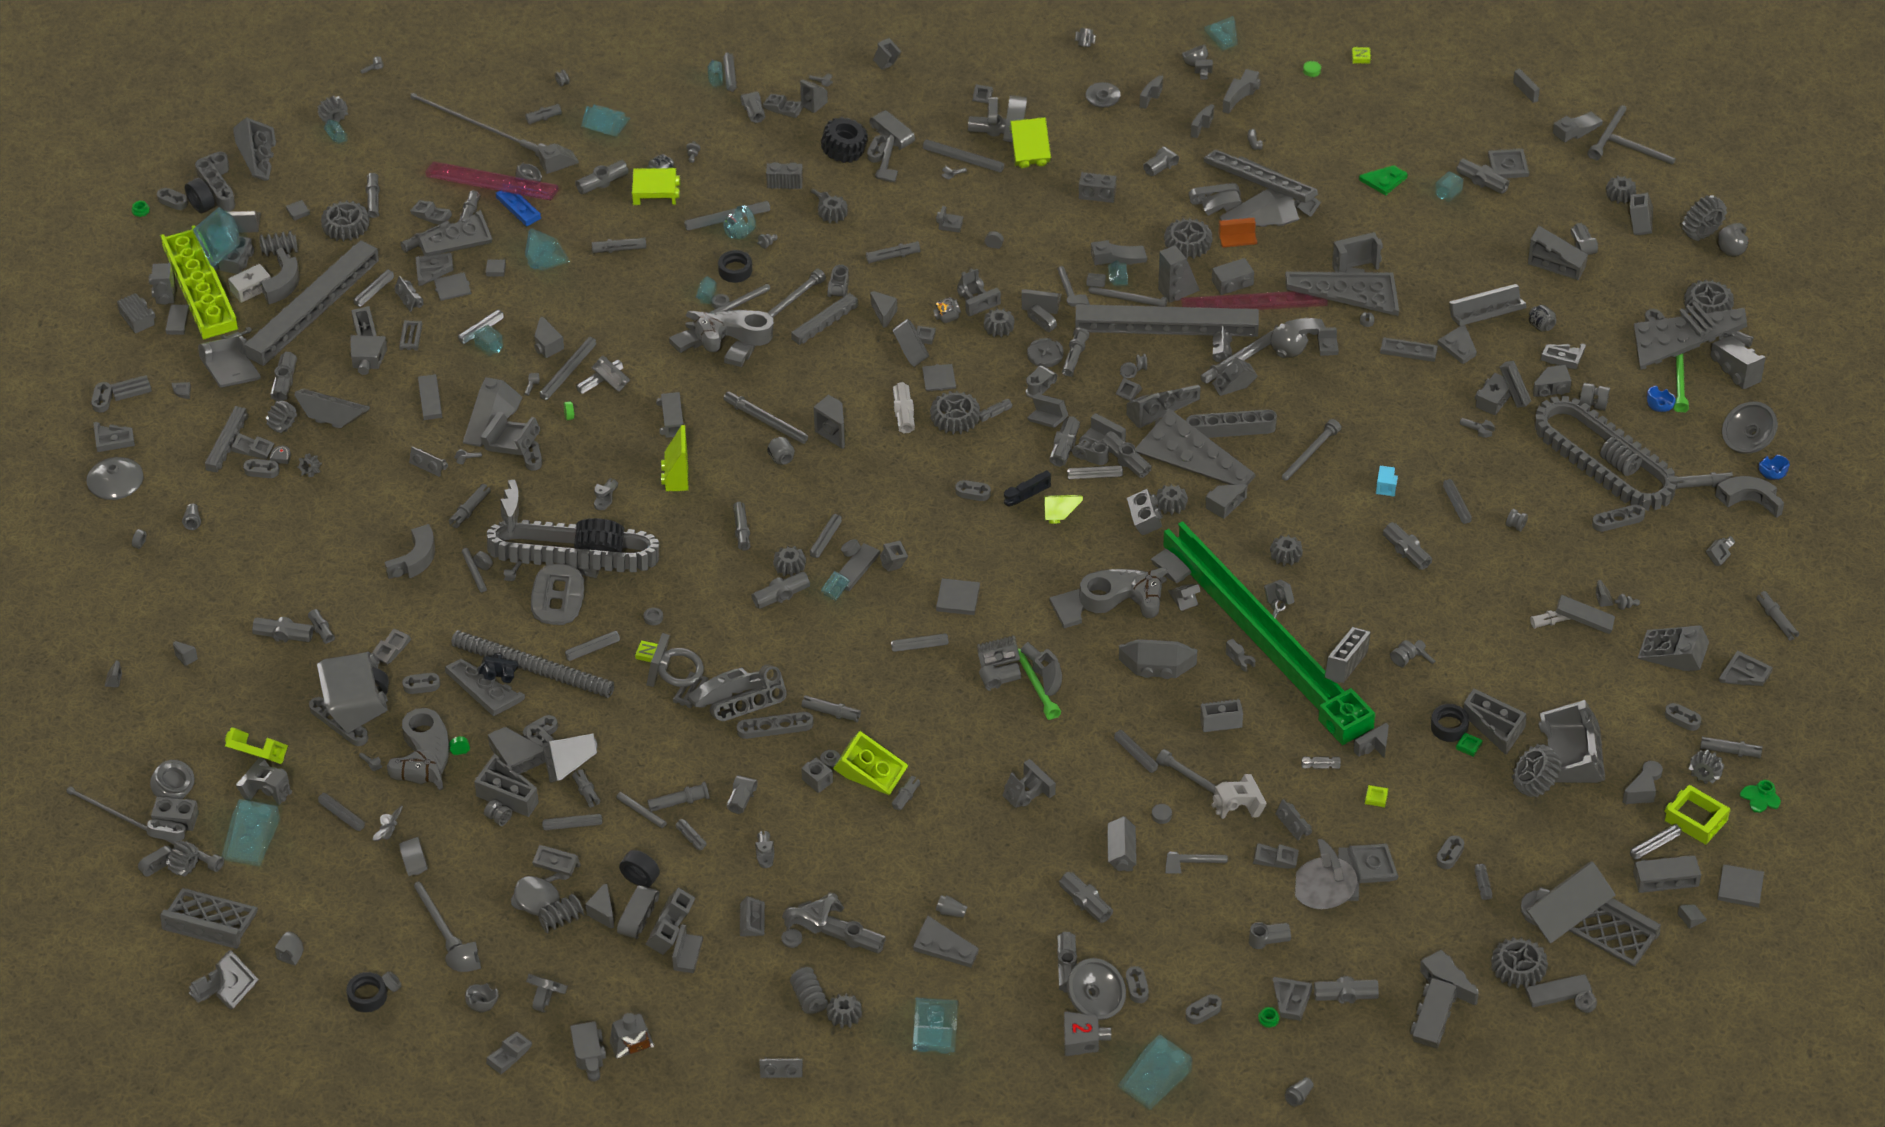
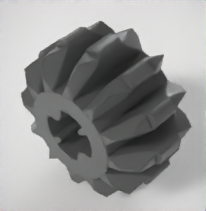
M340 96L326 97V100L321 101V105L318 106V115L326 124L331 123L334 125L335 122L339 123L341 119H345L344 116L348 114L347 104Z
M1617 175L1616 178H1611L1606 185L1607 198H1610L1611 202L1616 200L1617 204L1620 202L1626 204L1627 201L1630 202L1631 195H1636L1635 182H1632L1631 178H1625V175L1624 177Z
M828 195V198L823 197L822 201L818 204V215L823 219V222L828 220L829 224L832 221L838 223V219L843 221L847 217L848 207L843 197L837 198L836 195L834 197Z
M996 308L995 311L990 310L988 314H985L984 328L988 335L992 334L993 337L999 335L1002 338L1003 334L1009 336V333L1013 332L1015 320L1010 311L1006 312L1005 309L998 310Z
M276 401L275 405L271 406L270 411L267 412V425L276 432H286L289 427H292V423L295 422L294 418L297 416L295 413L296 408L286 401Z
M1172 484L1169 487L1164 485L1162 489H1158L1156 497L1159 504L1157 507L1163 510L1164 514L1170 512L1171 515L1174 512L1180 514L1181 510H1185L1188 502L1185 489H1180L1179 485L1174 487Z
M1289 534L1287 537L1280 535L1279 539L1274 538L1270 546L1272 560H1276L1277 564L1283 562V566L1286 563H1289L1291 566L1294 562L1298 563L1303 554L1301 541H1297L1296 537L1290 538Z
M788 545L786 549L780 548L779 552H775L773 560L777 573H782L784 577L787 574L793 576V573L798 574L800 571H804L806 557L802 549L797 550L796 546L789 548Z
M1700 750L1691 758L1689 770L1692 771L1691 776H1697V781L1703 780L1705 784L1708 782L1713 784L1723 774L1725 764L1721 763L1722 757H1716V752L1711 754L1709 750L1705 752Z
M184 841L176 843L174 848L171 849L170 855H168V870L184 877L190 874L198 862V848Z
M847 993L845 996L838 994L837 999L831 998L830 1003L827 1004V1018L829 1021H832L833 1026L840 1024L841 1029L844 1025L851 1028L852 1023L858 1024L859 1018L862 1016L861 1003L857 1001L855 995L849 997Z

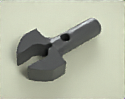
M1465 418L1460 420V425L1477 430L1478 436L1483 438L1491 437L1492 431H1495L1494 424L1488 420L1481 424Z

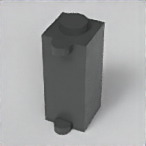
M680 392L661 394V398L656 399V404L662 406L664 427L660 428L659 432L661 435H665L666 438L674 437L681 425H683Z
M1124 816L1108 823V862L1118 871H1133V866H1136V826Z

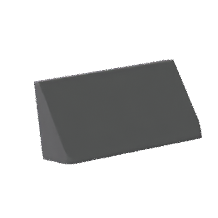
M746 896L740 903V936H764L765 902Z

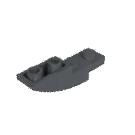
M738 668L722 673L696 688L688 695V700L695 707L702 708L716 701L731 697L732 693H741L744 690L761 687L759 671L747 673L743 668Z

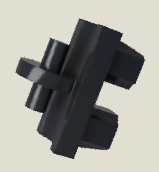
M496 652L493 657L484 656L477 671L478 674L484 675L485 680L501 677L503 683H511L518 664L516 661L501 659V654Z

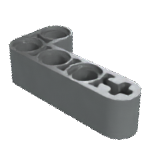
M216 152L198 159L195 163L198 178L207 184L215 203L222 211H232L235 208L233 191L221 176L229 171L227 154Z
M769 664L762 666L759 671L761 687L714 702L710 706L711 716L719 721H726L784 701L787 693L780 670ZM773 669V677L767 679V672ZM778 688L779 695L773 698L772 691ZM760 694L761 700L755 704L754 697ZM741 700L743 705L741 709L736 710L735 704ZM720 707L726 709L721 711V715L717 714L720 711Z

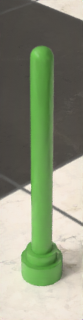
M1683 354L1676 356L1677 398L1674 410L1676 412H1687L1689 401L1685 398Z
M1018 649L1019 661L1044 704L1043 712L1046 718L1051 720L1059 717L1061 710L1058 705L1051 702L1048 695H1045L1044 688L1025 654L1020 652L1021 649Z

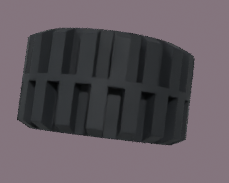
M839 117V119L833 118L825 125L820 143L821 149L824 150V154H827L829 158H833L837 162L851 163L853 160L857 161L859 157L861 158L867 142L868 134L866 129L862 128L863 125L857 123L856 120Z
M589 518L580 520L576 523L574 547L577 549L622 552L624 527L617 522L607 519Z

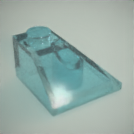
M532 228L529 230L525 256L531 268L544 271L570 262L556 238Z

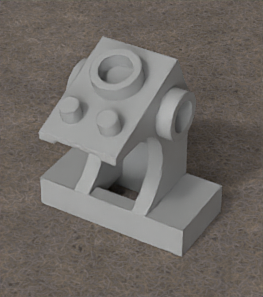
M1244 774L1240 782H1222L1215 787L1212 807H1216V814L1224 819L1228 811L1237 809L1239 805H1245L1253 818L1261 815L1267 803L1252 775Z

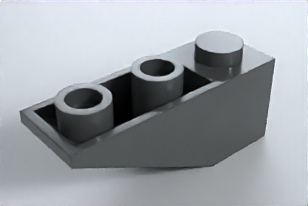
M1440 950L1421 960L1420 972L1429 983L1434 978L1456 985L1457 998L1472 1005L1477 1004L1479 995L1477 987L1466 979L1464 972L1454 965L1450 956H1447Z

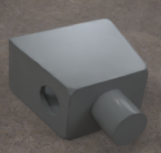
M351 335L353 368H358V372L362 375L368 374L369 369H379L387 351L386 336Z

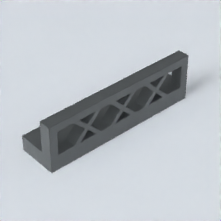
M1517 284L1450 301L1451 318L1459 326L1526 308V303L1520 298L1519 286Z

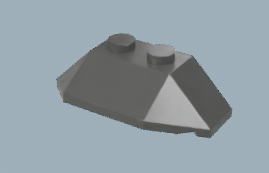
M304 388L295 391L294 394L309 418L315 419V422L330 423L336 428H342L370 409V406Z
M1138 639L1119 645V660L1137 676L1170 679L1179 677L1197 665L1198 650L1192 649L1180 642Z

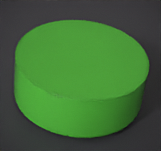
M1315 61L1306 62L1303 72L1309 77H1316L1321 72V65Z
M571 401L564 402L566 421L574 419V408Z

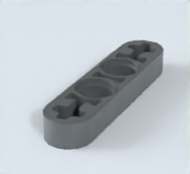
M316 697L310 701V712L355 746H362L367 743L368 734L365 728L360 726L347 734L344 729L340 728L341 726L335 719H327L330 714L325 706L324 698Z
M808 712L746 719L738 722L737 734L740 738L748 739L807 731L813 727V716ZM782 722L790 723L788 727L780 726ZM764 724L771 726L767 730L760 728Z

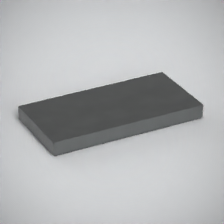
M1590 861L1527 908L1526 911L1547 942L1551 944L1616 894L1594 862Z

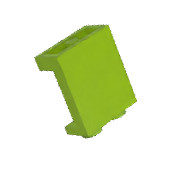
M1046 118L1011 121L1009 128L1012 134L1015 166L1027 168L1030 164L1045 166L1047 163H1050L1051 155Z
M676 168L634 169L633 205H640L641 198H672V204H676V198H679V188L677 186H680V175H676Z
M231 727L225 737L226 747L282 764L288 745L267 738L264 748L260 749L246 744L249 736L246 732Z

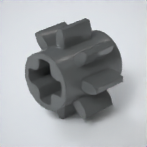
M1080 28V32H1076L1075 41H1078V46L1091 47V43L1095 44L1096 35L1093 34V30Z
M309 453L305 454V458H299L300 464L297 468L302 471L301 475L308 473L309 477H313L314 473L321 472L319 467L322 463L317 459V455L311 457Z

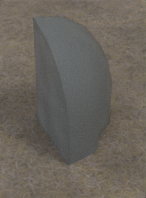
M1053 660L1042 669L1045 695L1049 696L1055 695L1062 684L1060 663Z
M290 931L286 932L275 946L277 960L294 966L304 951L301 939Z
M476 941L462 944L450 950L445 958L447 965L459 972L481 969Z

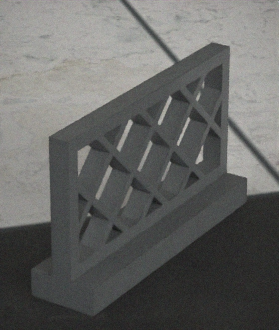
M182 888L169 909H164L161 913L162 930L238 949L241 943L240 938L252 922L258 909L254 906ZM184 896L193 897L194 899L184 903L182 901ZM208 901L212 905L202 907L201 903ZM197 905L198 909L188 912V907ZM227 906L231 910L221 912L219 908ZM182 909H183V911H184L183 914H180V913H176V912H175V911L182 910ZM216 910L217 914L207 917L206 912ZM243 911L250 912L248 915L243 917H239L238 913ZM200 914L203 916L201 919L193 917ZM234 915L236 917V919L230 921H226L224 919L225 917ZM218 919L222 921L220 924L212 922ZM237 924L240 925V928H239V929H238V928H234V927H230V926L237 925Z
M1611 898L1599 907L1598 910H1595V912L1586 917H1596L1597 925L1587 926L1585 919H1583L1584 927H1572L1568 930L1635 967L1654 939L1656 940L1660 935L1661 924ZM1607 914L1612 917L1613 922L1601 924L1599 916ZM1625 924L1629 926L1630 932L1619 933L1617 926ZM1614 926L1616 934L1605 936L1603 928ZM1600 929L1602 937L1592 938L1589 936L1588 931ZM1644 934L1649 938L1646 942L1637 943L1635 935ZM1632 936L1634 944L1622 946L1621 938ZM1618 939L1620 947L1611 948L1607 946L1606 941ZM1636 949L1637 955L1632 960L1625 956L1624 951Z

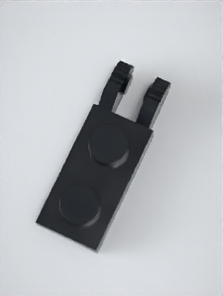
M1046 470L1026 482L1020 483L1016 487L1006 489L1004 492V497L1006 498L1004 504L1007 506L1016 505L1051 487V474Z

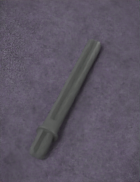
M1272 331L1219 364L1212 365L1209 370L1201 374V381L1208 384L1216 379L1236 357L1244 361L1270 345Z
M726 392L723 399L733 405L736 410L740 409L802 444H805L808 440L807 434L749 403L743 396L738 397L731 392Z

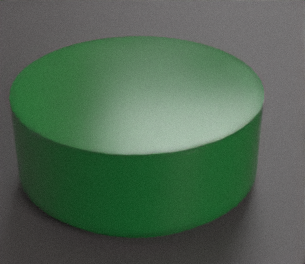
M455 737L449 743L450 752L453 755L466 754L470 750L469 741L465 737Z

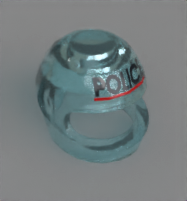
M746 205L738 206L734 214L729 213L723 224L725 233L735 240L746 238L756 226L754 216ZM742 211H743V212L746 214V216H747V219H748L747 224L745 223V221H744V219H743Z

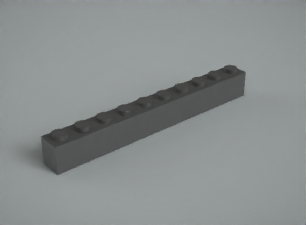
M360 240L244 344L246 357L262 366L267 364L379 261L378 249Z
M1076 304L1075 329L1084 328L1088 332L1213 335L1216 331H1222V325H1224L1227 332L1231 333V336L1258 337L1259 309Z

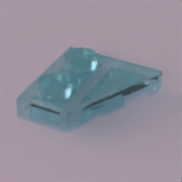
M1233 16L1205 27V32L1222 51L1237 46Z

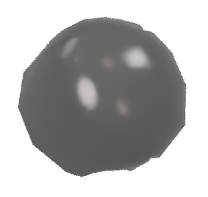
M1204 44L1182 53L1183 60L1187 65L1195 66V60H1207L1208 50Z
M521 163L516 168V180L524 187H534L542 179L541 172L534 165Z
M487 983L471 985L465 992L467 1005L472 1010L480 1013L491 1010L498 999V990L496 988L492 990Z

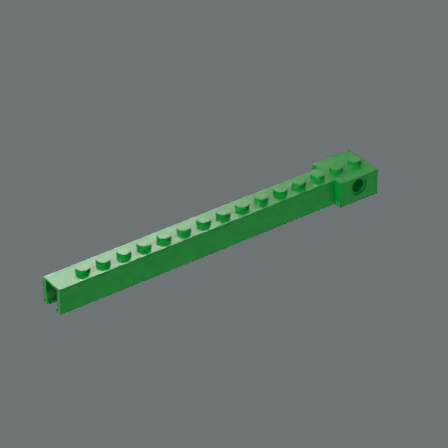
M1183 521L1178 523V538L1170 529L1164 531L1163 546L1165 549L1177 556L1191 570L1190 575L1319 710V722L1342 746L1374 729L1375 712L1352 688L1344 691L1338 683L1325 678L1326 671Z

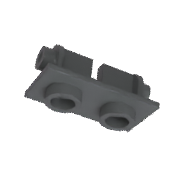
M399 276L395 285V293L398 294L403 304L410 312L413 307H422L423 299L416 293L411 282L403 280Z
M1222 325V331H1216L1213 334V359L1216 362H1221L1232 355L1230 346L1232 336L1229 331L1227 332L1224 325Z
M604 355L591 367L618 392L630 381Z
M411 447L410 464L438 477L441 476L442 469H447L448 463H446V460L434 457L422 449Z
M1282 799L1275 813L1297 841L1300 840L1303 834L1306 836L1312 833L1311 825L1304 818L1300 819L1301 815L1294 808L1293 804L1286 803Z
M217 969L208 974L209 981L203 976L192 982L191 986L188 987L190 990L189 994L197 1002L206 1000L220 989L221 978Z
M767 1057L760 1059V1078L803 1077V1059H799V1057H796V1059H767Z

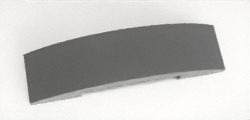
M1010 95L1003 141L1013 142L1009 128L1010 122L1024 120L1027 97Z

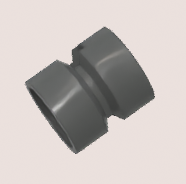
M1584 383L1580 397V406L1586 403L1590 407L1594 406L1595 409L1605 411L1610 387L1599 386L1596 388L1594 384Z

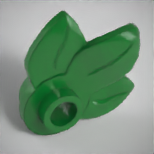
M1762 780L1757 785H1748L1740 792L1741 798L1750 800V808L1756 813L1765 811L1768 806L1778 809L1781 803L1780 797L1775 793L1774 784L1769 780Z

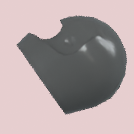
M1741 223L1724 227L1718 235L1720 250L1731 257L1743 254L1749 243V239L1745 235L1746 227Z

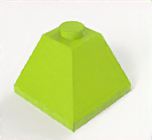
M1044 496L1045 520H1049V524L1060 523V520H1064L1083 501V496Z

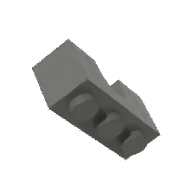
M677 888L668 897L646 945L663 955L674 944L680 931L678 926L689 913L695 897Z

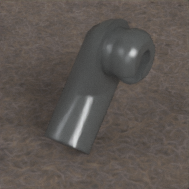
M1250 129L1248 131V140L1252 149L1255 151L1262 150L1263 142L1261 140L1257 141L1256 131Z

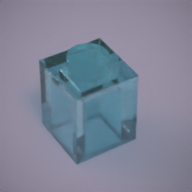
M1450 171L1447 172L1436 182L1435 194L1439 198L1450 202L1462 192L1463 179Z
M488 324L474 333L475 345L487 355L491 356L503 348L502 335Z

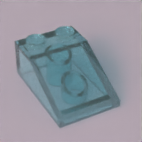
M220 207L193 229L212 267L216 266L240 245L238 226L233 216Z
M239 799L232 814L222 854L224 860L260 867L280 822L278 806Z
M916 998L913 1050L920 1052L939 1051L940 1053L955 1052L958 1000Z
M1159 1034L1144 1049L1118 1087L1151 1110L1192 1071V1057Z

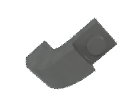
M283 248L276 249L277 260L282 270L276 276L261 281L262 292L268 304L288 297L299 283L296 257L291 258L289 253L286 254Z
M1739 476L1717 484L1715 496L1727 507L1740 501H1755L1764 506L1776 518L1782 515L1784 507L1782 499L1776 496L1777 487L1763 479Z
M429 524L411 529L415 547L410 553L384 562L389 579L400 577L406 573L409 578H412L423 572L431 564L435 555V543Z

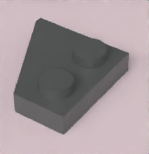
M94 422L97 452L135 446L132 428L118 427L111 424L109 427L100 426L99 422Z

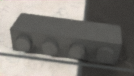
M1355 627L1349 630L1328 656L1325 678L1331 679L1335 683H1344L1368 653L1370 631Z

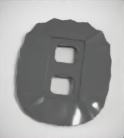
M550 564L543 567L535 578L531 594V612L534 618L541 623L551 625H564L573 622L575 617L579 615L584 598V578L577 568L566 564ZM554 581L566 582L564 591L553 590ZM551 599L563 600L561 609H551Z

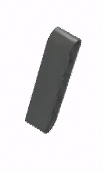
M1273 410L1197 414L1188 416L1186 422L1208 438L1269 434L1276 430L1277 414Z

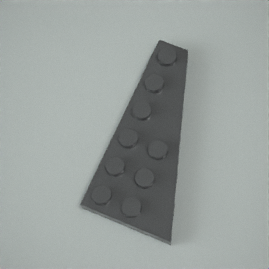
M1285 273L1287 290L1399 316L1393 273Z
M1745 308L1706 313L1715 323L1716 329L1702 337L1694 331L1683 317L1634 323L1640 370L1646 369V366L1650 364L1661 363L1662 359L1667 357H1675L1695 349L1703 342H1712L1720 335H1728L1747 327ZM1690 315L1693 321L1703 331L1704 329L1701 327V325L1697 323V321L1692 315Z
M1171 409L1136 447V452L1140 455L1148 456L1229 485L1246 484L1248 486L1256 476L1254 472Z

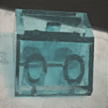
M593 104V107L586 106L581 126L609 135L619 136L630 118L626 117L624 112Z

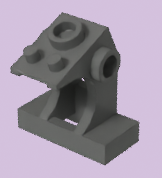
M972 268L968 273H961L962 276L957 286V292L966 299V313L969 317L1001 304V292L998 288L987 292L983 289L984 283L979 278V269L974 270Z
M258 758L236 784L241 795L246 800H251L261 789L267 796L272 795L276 803L280 805L282 801H286L287 795L292 793L287 772L282 768L269 767L264 758Z
M1029 759L1024 762L1023 774L1025 777L1019 780L1015 777L1014 773H1011L1002 796L1015 808L1027 806L1032 799L1041 793H1044L1048 798L1056 794V783Z

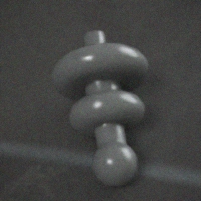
M695 141L686 145L687 155L690 156V163L695 161L694 157H697L698 152L701 150L700 145L696 144Z
M760 234L757 244L766 249L769 245H772L773 241L778 239V236L776 234L772 236L770 234Z
M1620 594L1618 600H1615V604L1618 605L1620 610H1624L1625 607L1631 608L1632 605L1639 606L1640 601L1638 599L1633 600L1631 596L1626 597L1624 594Z

